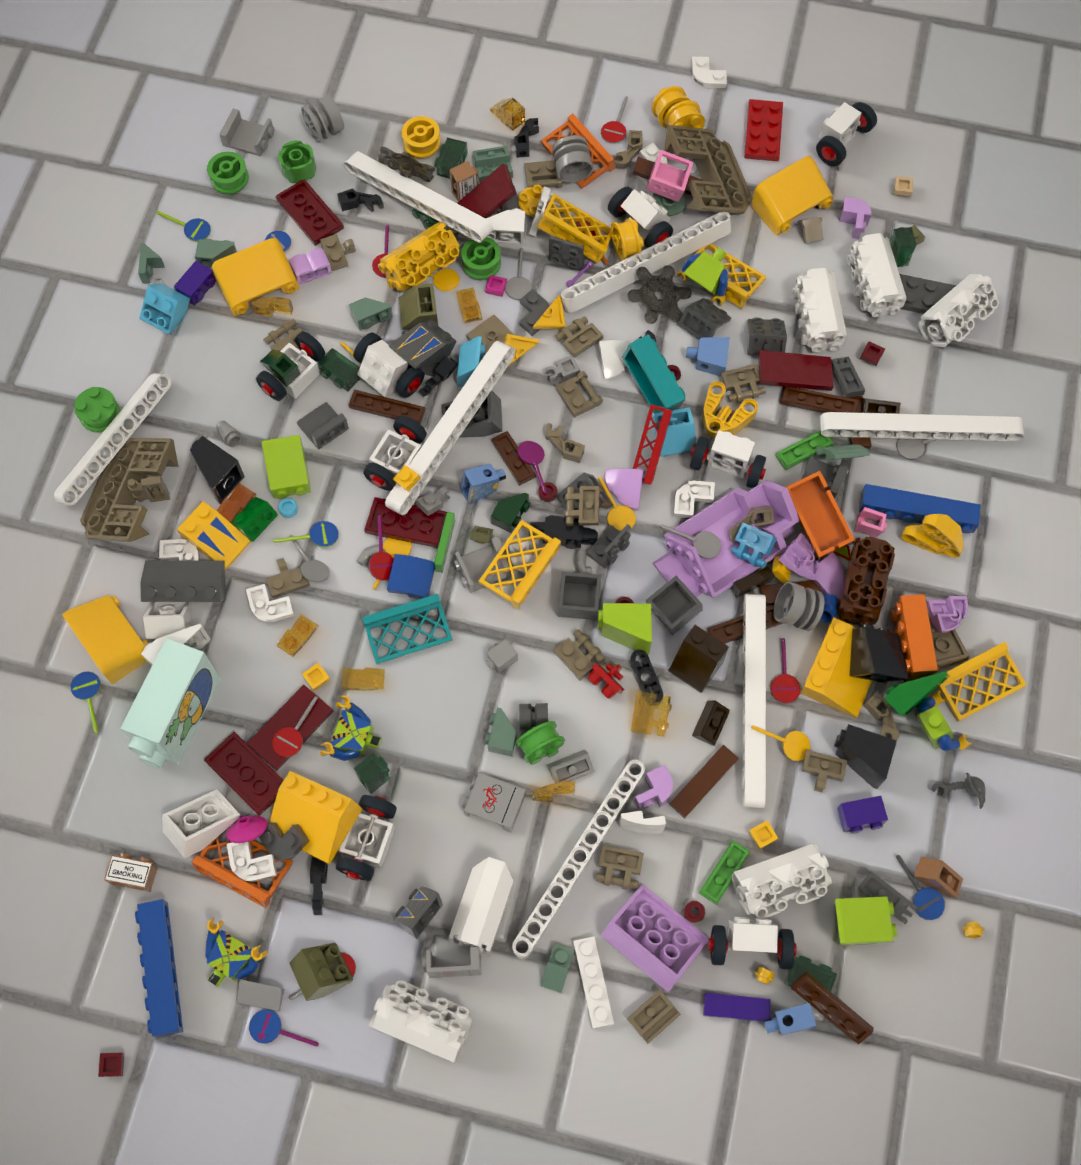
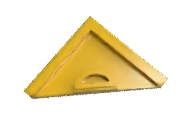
M561 295L533 325V329H562L566 327Z
M506 334L505 344L515 349V355L510 364L538 344L539 340Z

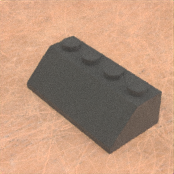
M146 560L140 582L141 602H221L226 599L225 560Z

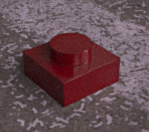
M868 341L860 359L877 366L885 348Z
M100 1053L98 1077L123 1076L125 1053Z

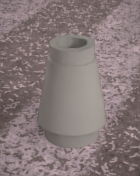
M220 421L217 424L216 428L225 445L235 447L241 442L240 432L226 421Z

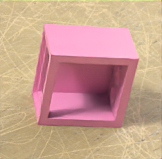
M660 150L646 190L679 202L685 191L693 162ZM662 156L687 165L686 170L684 171L660 162Z

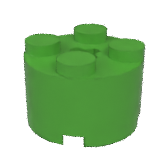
M298 140L290 141L282 146L283 149L281 152L279 151L278 158L284 177L290 183H296L303 179H312L315 176L316 163L311 146L303 144L302 141Z

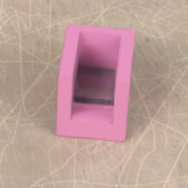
M864 507L857 516L854 532H862L878 537L887 528V522H885L887 514Z

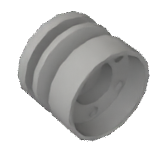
M329 95L317 100L318 108L314 103H309V107L306 105L301 107L304 123L316 141L322 140V136L327 138L328 129L332 134L344 129V122L340 111Z
M577 135L561 138L553 145L552 154L556 163L557 175L561 181L568 183L578 182L591 175L594 167L588 143L584 137Z
M787 582L777 594L773 609L774 618L778 622L787 625L793 624L795 627L806 631L813 630L820 621L824 610V595L822 592Z

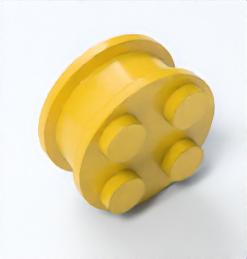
M679 86L663 88L654 98L651 110L654 116L657 117L659 124L667 128L664 123L665 113L673 105L690 99L686 97L684 89Z
M687 100L673 105L665 113L664 123L667 127L668 125L703 129L705 118L700 113L699 104L695 101Z
M425 116L413 117L405 122L402 127L405 151L417 159L434 155L441 145L438 124L433 119Z
M627 218L622 223L612 222L611 236L618 258L623 261L629 256L641 253V247H644L643 238L639 236L636 219Z

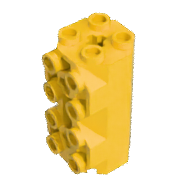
M443 222L434 224L380 259L381 263L378 264V267L383 274L385 273L388 279L387 284L391 289L396 288L397 291L403 292L409 287L419 285L427 280L428 275L440 267L445 268L456 261L457 256L460 255V246L453 232L450 229L448 231L444 229L446 225Z

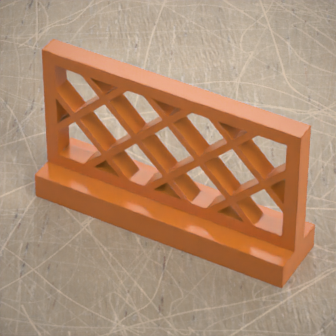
M572 113L567 117V122L543 138L541 143L553 156V146H550L548 142L552 139L560 140L567 137L562 136V132L567 128L570 129L571 136H582L587 140L589 151L592 154V163L601 164L603 167L599 170H593L592 175L583 182H576L583 189L607 170L609 172L615 169L614 158Z
M217 837L202 850L199 856H195L192 864L196 871L264 908L268 907L272 895L293 864V861L289 859H274L275 862L281 861L286 865L282 871L277 872L278 877L276 880L272 877L273 885L267 891L260 887L259 881H256L258 886L254 882L244 881L232 869L228 870L224 867L223 861L229 860V855L222 857L220 848L227 846L228 843H232L230 841L219 843ZM254 840L250 841V847H255V849L251 848L253 859V853L261 851L266 853V855H270L265 846ZM218 849L220 858L210 860L205 857L210 850Z

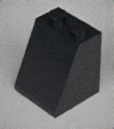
M202 436L192 444L190 451L216 501L221 505L245 476L239 461L235 457Z
M863 624L861 628L853 629L850 677L880 683L907 680L908 672L899 635L890 632L888 628L874 629L873 625Z
M848 724L845 730L841 729L840 734L836 737L834 747H837L835 755L840 759L847 760V765L870 786L878 789L887 778L897 740Z

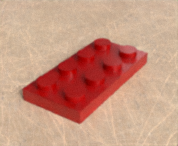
M749 99L744 158L779 162L783 102Z

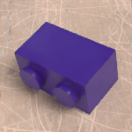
M195 261L174 285L175 291L189 297V303L195 306L204 298L206 292L215 285L216 279L212 269Z
M882 796L845 802L837 807L843 832L850 831L851 834L862 832L863 828L868 827L871 830L882 828L883 824L888 821Z

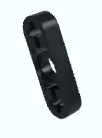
M635 650L631 654L630 664L645 701L649 705L656 706L663 699V690L648 654L643 650ZM636 656H639L640 658H644L643 661H642V665H643L644 668H642L641 670H640L641 665H640L639 661H635V660H636ZM649 673L652 676V680L644 682L641 679V675ZM652 685L653 692L655 694H659L656 700H654L653 697H649L651 695L650 687Z

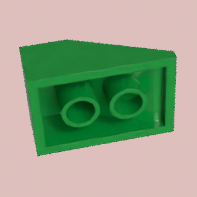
M944 671L905 682L898 686L894 684L885 692L887 696L884 699L901 717H905L948 679L950 675Z

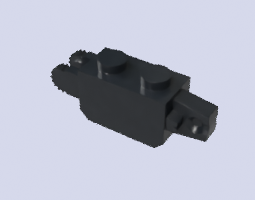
M554 515L546 517L545 522H530L531 526L552 539L554 537L559 539L561 546H565L568 549L581 548V544L594 545L597 541V530L579 525V519L577 518L573 520V526H566V519L564 517Z

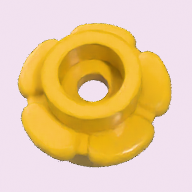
M968 922L963 927L966 938L976 939L983 937L985 929L982 926L980 927L978 922Z
M758 967L757 972H754L757 975V981L767 985L769 982H774V972L762 967Z

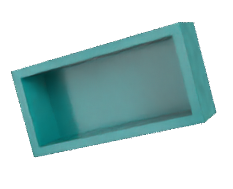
M648 334L631 342L624 352L622 359L649 406L652 404L670 410L679 409L686 399L685 392L678 386L674 373L667 367L666 359L659 353L655 340L651 339ZM655 409L653 410V413H660V412H662V411L655 410Z

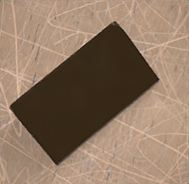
M861 398V413L899 414L901 403Z
M766 567L734 582L736 598L761 587V585L770 583L775 577L774 573L769 567Z
M716 700L707 701L692 736L715 746L730 710Z

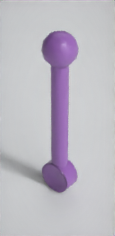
M588 261L586 266L572 280H568L567 287L573 286L574 282L588 268L593 267V262Z

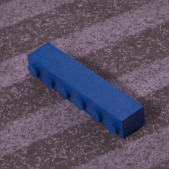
M865 484L861 493L859 512L866 507L887 514L886 519H899L906 523L915 522L921 524L927 515L944 514L961 526L962 533H974L979 526L981 504Z
M160 899L137 904L138 911H135L136 923L140 926L137 938L139 945H142L143 954H140V963L145 970V976H142V983L144 989H147L145 1007L150 1014V1020L147 1021L148 1031L156 1038L182 1033L183 1023L168 902Z

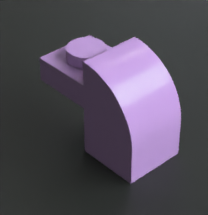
M845 197L841 207L840 222L853 223L852 238L859 239L861 232H865V228L868 226L871 218V209L861 199Z
M663 765L646 773L645 779L650 790L635 796L634 802L637 808L644 807L646 809L654 805L655 800L659 807H662L669 800L673 789V780L666 765Z

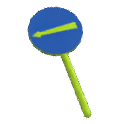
M160 211L156 212L160 216L185 226L184 234L191 241L197 242L199 239H206L210 235V225L204 219L196 218L184 223Z
M320 521L312 526L310 535L274 539L273 542L278 543L311 538L315 545L329 547L336 543L338 529L331 522Z
M82 672L72 680L70 685L71 692L77 699L87 700L94 732L98 733L91 698L99 692L101 681L93 672Z

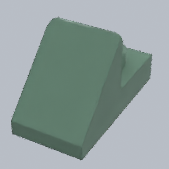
M141 243L138 274L142 283L147 284L150 283V276H153V268H165L162 258L145 243Z
M554 943L541 987L562 993L575 950Z

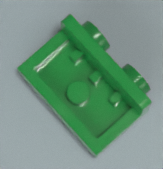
M255 497L249 501L241 513L236 515L231 524L241 533L245 534L250 541L254 542L278 514L267 501Z

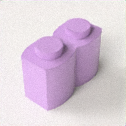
M313 249L307 254H298L289 260L299 284L307 283L315 278H321L332 273L330 263L323 249Z

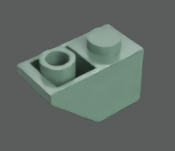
M199 239L195 259L208 268H212L215 261L236 253L237 249L232 241Z
M365 297L349 304L351 316L360 331L369 329L373 325L385 322L393 317L391 306L387 303Z
M497 707L496 714L492 713L490 725L493 727L491 733H487L485 744L488 745L489 752L512 757L517 732L503 710Z

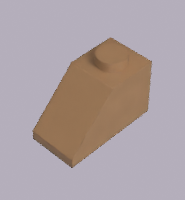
M926 857L920 858L914 874L924 885L954 898H957L963 878L943 860Z

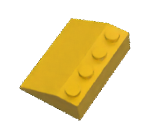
M833 617L800 694L857 718L872 681L850 677L853 629L856 628Z
M289 771L278 789L269 824L277 823L284 835L292 825L299 824L309 839V842L301 851L330 865L361 813L362 808L353 799Z

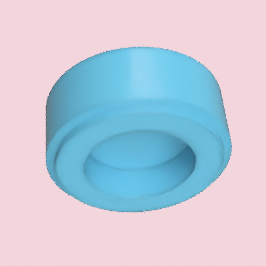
M285 498L280 501L278 510L281 516L292 518L298 512V505L294 499Z

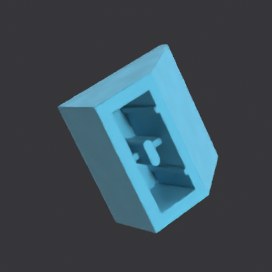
M162 283L148 285L139 319L167 334H171L186 315L190 298Z
M480 336L460 345L457 372L458 387H463L486 355L485 344H482V337Z
M690 407L673 410L660 457L691 452L693 445L696 446L695 426ZM663 412L653 414L652 418L655 424L661 421ZM653 427L652 429H653L654 437H655V439H656V437H657V431H656L655 427Z

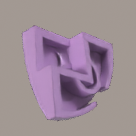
M605 470L607 488L610 493L612 491L617 497V502L633 510H638L643 470Z
M800 533L778 560L793 572L814 581L818 576L819 562L816 561L814 563L815 556L813 553L815 550L808 539Z
M834 553L819 562V573L814 582L821 588L823 595L832 594L839 600L843 589L845 572L840 560Z
M949 596L946 600L926 601L928 615L939 633L953 631L961 625L960 621L967 615V596Z

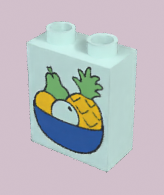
M168 638L165 639L120 728L131 740L128 748L140 754L139 760L158 769H162L165 761L179 766L221 680L203 651Z

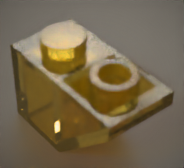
M514 98L502 99L490 108V111L512 131L525 122V108Z

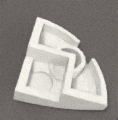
M599 341L605 380L613 379L625 372L626 364L622 356L631 341Z

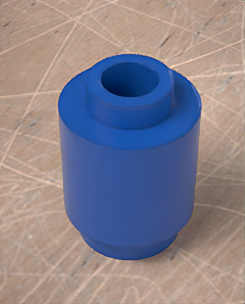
M824 594L825 604L820 620L822 622H830L833 617H836L839 600L832 594Z

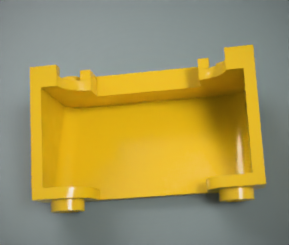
M806 156L759 183L754 190L751 208L777 236L791 228L792 219L816 205L820 209L830 207L833 203V195L816 162L811 156Z
M276 238L265 240L221 258L212 265L216 282L233 316L244 314L249 307L248 301L279 288L288 294L300 289L283 248Z
M108 594L71 608L62 613V616L97 667L113 685L147 662L141 653L149 643L146 639L142 641L118 608L121 603L116 596L111 597Z

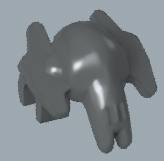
M966 773L967 777L964 782L958 781L947 784L936 782L932 786L933 792L938 787L944 788V792L941 795L943 798L952 790L966 789L969 793L979 798L980 809L983 807L986 799L984 782L978 777L970 776L969 773Z

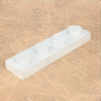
M595 937L575 940L573 944L592 1029L614 1025Z

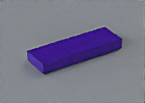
M704 993L703 1016L764 1022V1020L770 1019L771 999Z

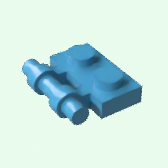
M742 522L735 538L736 541L740 542L739 548L734 546L731 553L740 560L745 559L755 567L764 568L767 561L763 560L761 556L762 554L770 555L777 537ZM749 547L755 549L753 554L748 553Z

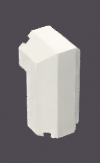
M488 857L472 868L449 935V941L454 943L456 939L459 940L458 945L468 949L470 947H479L481 953L483 949H486V954L491 953L507 903H509L514 888L513 879L505 862Z

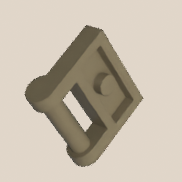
M555 161L524 163L527 188L534 185H540L541 187H563V182L557 175Z
M584 371L556 385V390L573 417L579 416L603 403L601 396L596 394ZM581 383L592 399L591 401L587 402L577 384Z

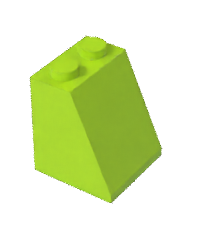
M300 434L261 441L273 498L283 499L287 496H301L311 492L306 453Z
M603 603L602 610H598V629H601V636L630 649L643 650L649 655L652 644L651 604Z
M888 897L835 899L841 946L894 942L893 937H897L896 924H891L890 915H894L893 902H888Z

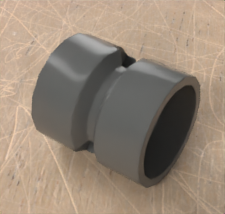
M536 703L535 706L519 704L520 730H531L532 727L548 722V703Z

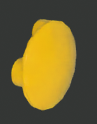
M540 185L524 189L518 197L519 207L522 211H525L526 215L534 217L543 191Z

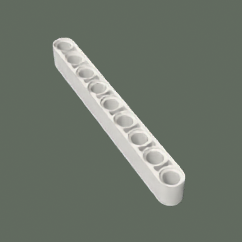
M153 373L145 380L56 489L54 498L58 503L72 506L79 501L169 390L172 381L167 374ZM136 406H138V412H137V414H136V412H135ZM125 420L127 421V426H126V427H124V421H125ZM115 434V441L113 442L112 436ZM101 449L104 450L103 456L100 455ZM92 463V469L89 471L88 466ZM80 478V484L77 486L76 481ZM68 492V498L65 500L64 496Z

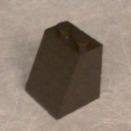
M694 625L683 640L668 672L702 693L723 664L729 646L697 625Z

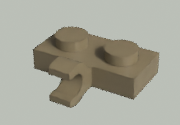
M337 234L320 239L330 263L331 271L347 267L348 262L345 254L356 251L353 240L348 239L341 245Z
M284 558L276 560L281 574L266 579L272 598L310 586L309 581L301 573V567L288 571Z
M806 750L802 772L817 775L814 790L823 792L827 778L840 782L844 780L847 760Z

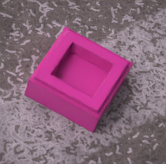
M490 275L485 293L503 297L507 279Z

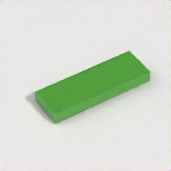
M821 431L777 452L775 456L786 471L817 455L816 448L833 446L834 442L830 437L822 436Z
M452 512L446 514L434 562L436 572L443 573L455 525V513Z
M733 840L699 891V894L717 905L732 882L731 875L741 868L750 851Z

